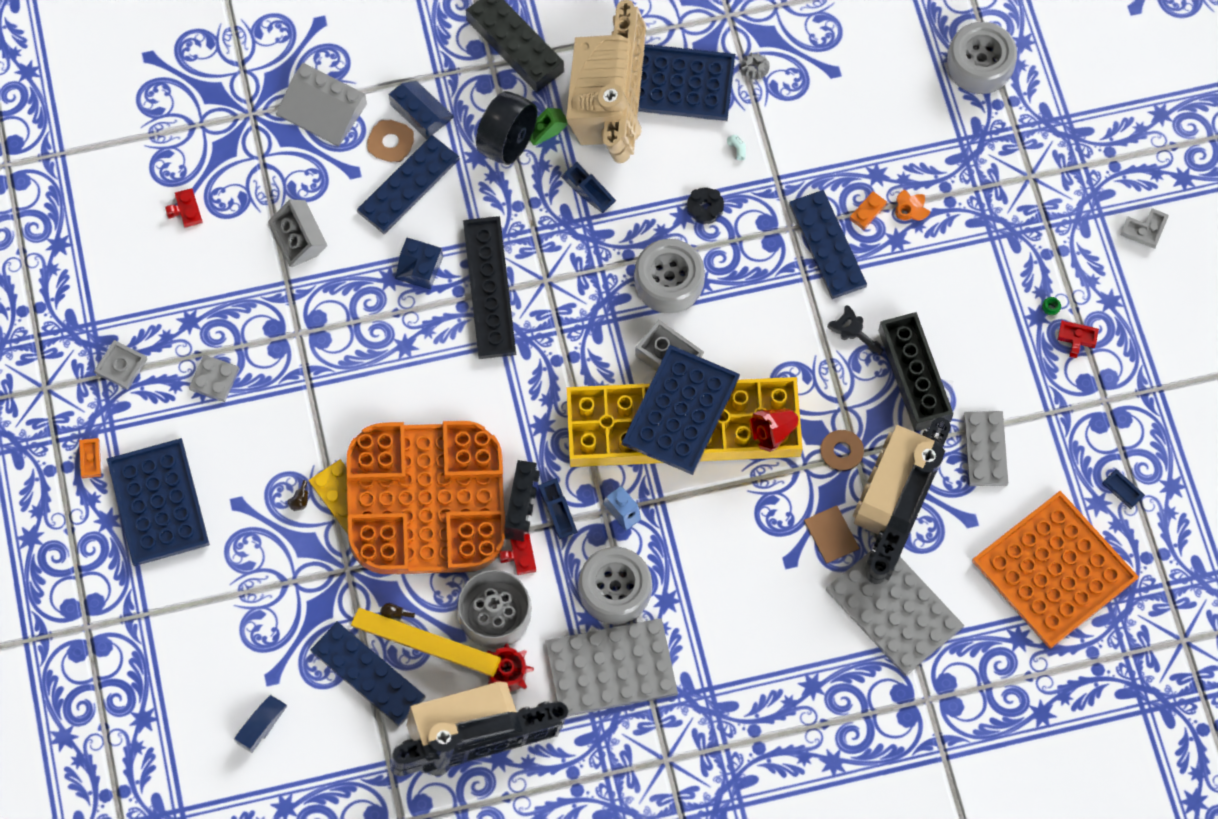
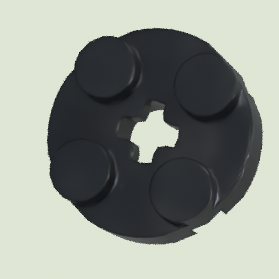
M699 188L691 192L687 200V212L696 222L711 224L723 214L724 200L717 189ZM705 202L710 204L707 209L700 205Z

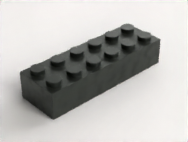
M478 0L466 9V19L470 25L536 93L564 72V61L505 0Z
M917 312L880 321L878 332L914 432L930 428L936 418L942 417L951 422L954 413Z

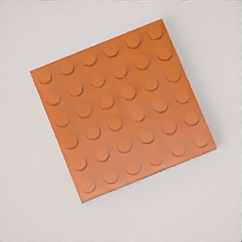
M1061 490L972 559L974 565L1049 649H1052L1139 579V576Z

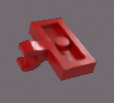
M193 188L175 192L178 206L168 205L165 207L168 219L181 215L185 228L203 223Z
M1062 320L1057 340L1072 343L1069 357L1077 358L1080 345L1095 348L1099 328Z
M525 534L524 541L510 539L512 551H501L499 555L500 562L514 561L517 575L535 573L537 569L530 534Z

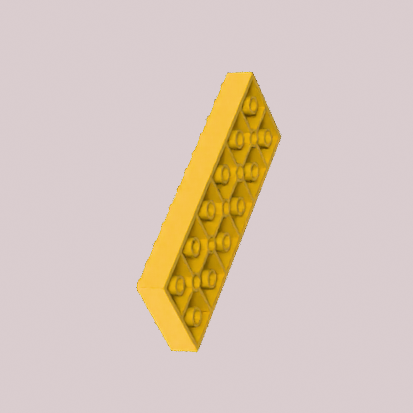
M797 377L738 380L700 462L801 457L803 447ZM650 384L566 387L570 467L663 463L622 445V441ZM761 410H793L799 418L797 428L776 450L768 452L760 449L757 445L760 442L758 439L754 440L752 438L749 427V420L753 418V413Z

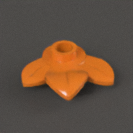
M906 190L898 194L896 199L898 206L896 207L895 214L900 220L914 219L919 221L930 215L931 212L923 208L925 203L924 194L910 196Z

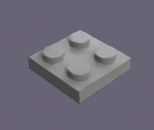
M114 340L94 372L128 390L148 359L147 356Z
M203 355L189 389L190 391L225 402L240 368L222 360Z

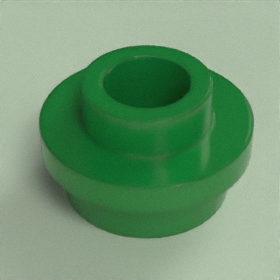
M1049 297L1043 301L1042 309L1048 315H1056L1061 310V303L1057 298ZM1053 305L1054 309H1051L1048 306Z

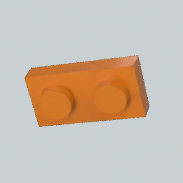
M872 191L850 216L849 220L865 230L884 209L887 201Z
M99 438L79 440L82 479L102 477Z

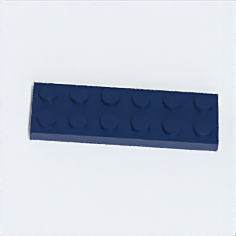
M431 135L357 208V213L385 235L460 160L459 156L435 136Z
M821 190L789 201L791 211L831 298L835 299L866 288L867 282L825 191Z
M338 621L310 649L311 653L398 727L408 718L410 707L422 703L426 698L421 691Z

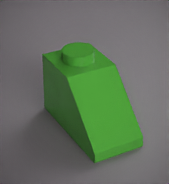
M546 108L537 118L536 126L530 139L533 146L558 135L568 125L566 116L561 108Z

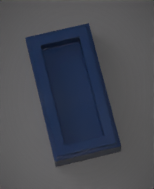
M1117 469L1102 483L1130 509L1145 496L1142 491Z

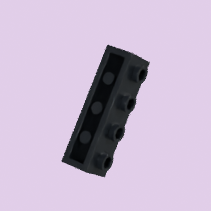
M517 460L504 527L505 539L524 541L525 533H529L530 521H528L529 515L532 516L534 504H531V501L536 497L537 487L534 486L535 482L539 481L540 471L537 470V463Z

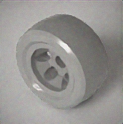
M974 22L962 27L953 37L947 53V68L952 80L960 88L975 94H988L1001 89L1012 76L1017 62V47L1010 33L990 22ZM973 46H978L979 49L975 50ZM990 47L993 49V51L989 52L986 50V48ZM994 58H996V59L998 60V61L995 62V63L992 61V59H994Z
M662 239L653 242L644 248L636 261L634 269L635 288L640 299L652 310L669 314L684 311L697 301L704 288L705 269L703 260L694 247L681 240ZM671 262H675L677 265L675 267H671L669 264ZM660 265L663 269L657 270L656 266ZM685 271L686 275L681 276L679 273ZM653 278H658L660 281L657 283Z
M608 547L597 551L587 559L579 574L578 592L582 605L592 617L605 624L618 625L633 621L646 609L652 595V576L647 564L642 557L626 548ZM610 571L612 576L605 577L604 573ZM622 571L627 574L624 578L619 576V573ZM599 583L604 585V588L601 590L597 587ZM632 584L634 587L628 590L626 585ZM614 586H617L618 589H620L618 591H612Z
M499 570L484 571L472 577L463 586L457 603L458 620L462 630L476 644L487 648H502L506 643L511 645L522 637L529 626L532 614L531 598L526 587L514 575ZM502 597L507 598L508 601L504 602ZM480 602L484 603L482 608L477 607ZM492 604H498L496 609H492V606H489ZM507 609H511L513 613L511 615H506L505 611ZM482 615H485L488 619L487 621L482 622L480 621V617ZM500 619L502 623L501 625H495L494 621Z

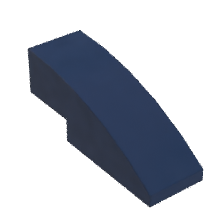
M578 162L561 176L571 188L601 213H604L616 202L614 197L592 173L589 175Z
M557 478L537 485L558 538L562 539L578 533Z
M270 695L234 738L235 743L253 753L260 741L266 738L287 705Z

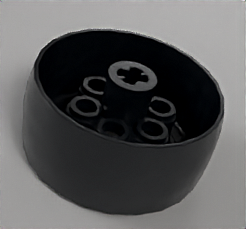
M504 91L497 95L490 102L479 122L476 133V147L479 153L505 165L516 161L527 147L534 132L538 113L536 105L525 97L509 91Z

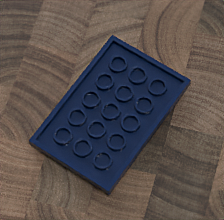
M645 44L638 112L728 121L736 54Z
M669 345L622 441V445L693 475L740 378V374Z
M182 438L107 458L133 566L210 545Z

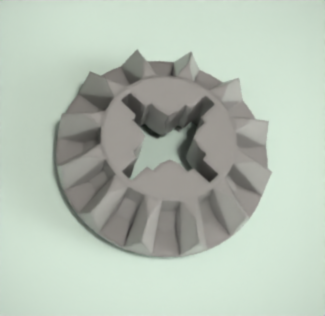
M759 52L757 54L750 53L748 56H744V59L741 61V71L750 79H761L769 72V61L766 59V56L760 55ZM753 61L756 62V64H759L758 71L754 66H752Z

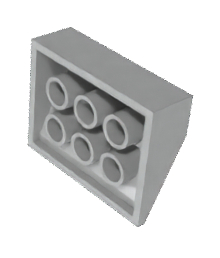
M302 63L294 74L276 115L339 147L367 106L366 94Z

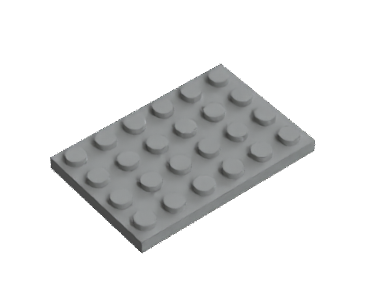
M888 546L885 549L886 553H888L890 550V547ZM870 551L826 588V591L906 677L963 629L964 624L901 557H899L889 580L885 579L880 584L869 582L866 575L869 565L866 562L870 556Z
M662 618L545 640L557 701L563 702L567 706V717L678 695Z

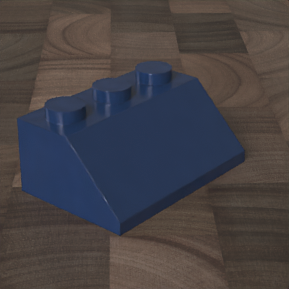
M418 81L401 83L389 93L390 105L426 139L454 118V115Z

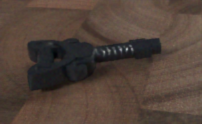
M849 305L845 306L844 314L837 321L828 323L827 328L841 334V339L847 340L848 338L854 339L858 337L869 347L868 350L873 354L876 352L880 356L883 353L882 345L877 340L874 342L862 332L864 320L861 316L856 317ZM849 319L851 320L849 326L842 327Z

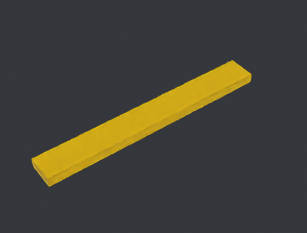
M358 608L351 623L353 628L490 677H494L501 661L500 657L362 608Z

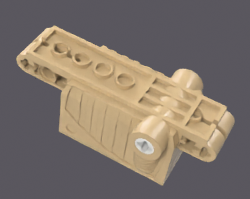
M622 0L617 4L616 15L613 16L614 31L611 32V35L575 37L566 115L567 123L571 126L573 134L576 135L581 145L605 144L616 163H624L629 159L630 155H634L635 140L638 139L642 131L637 118L647 25L643 17H641L642 15L638 7H635L630 0Z

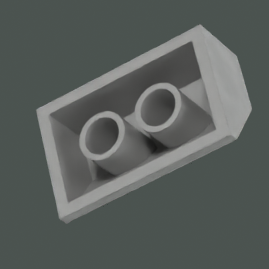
M289 199L268 221L290 267L317 257L328 246L306 200Z
M660 320L654 324L635 347V356L655 371L658 370L669 345L701 358L704 354L703 350Z

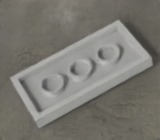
M1003 411L964 412L969 486H1008Z

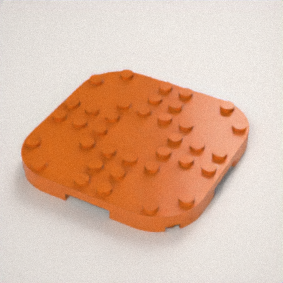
M443 421V424L404 425V422H386L370 425L364 428L356 438H353L349 445L346 459L348 541L353 556L363 567L379 574L456 573L478 571L495 561L502 551L505 540L503 461L501 446L497 438L488 432L484 426L471 421Z

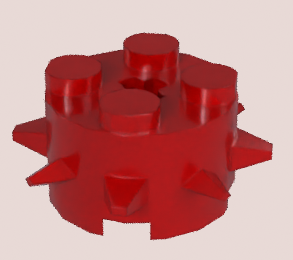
M506 643L504 648L497 649L496 652L489 650L486 652L501 659L494 677L488 676L489 682L487 685L496 682H507L510 692L520 688H527L525 683L526 675L534 671V668L527 666L525 663L526 650L517 652ZM505 668H509V672H504Z

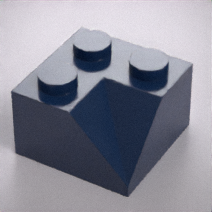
M406 237L400 253L395 279L431 290L443 259L442 248Z

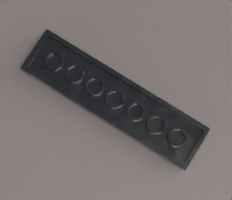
M500 216L463 220L479 359L517 355Z

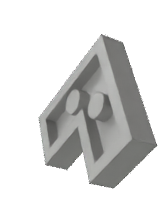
M1151 208L1146 223L1127 217L1120 235L1155 249L1169 215Z

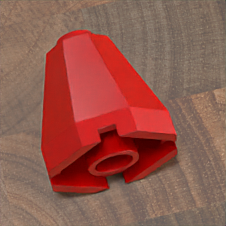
M789 409L761 410L753 413V418L749 420V427L752 438L754 440L758 439L760 442L757 444L759 448L771 452L776 450L797 428L799 418L793 410Z

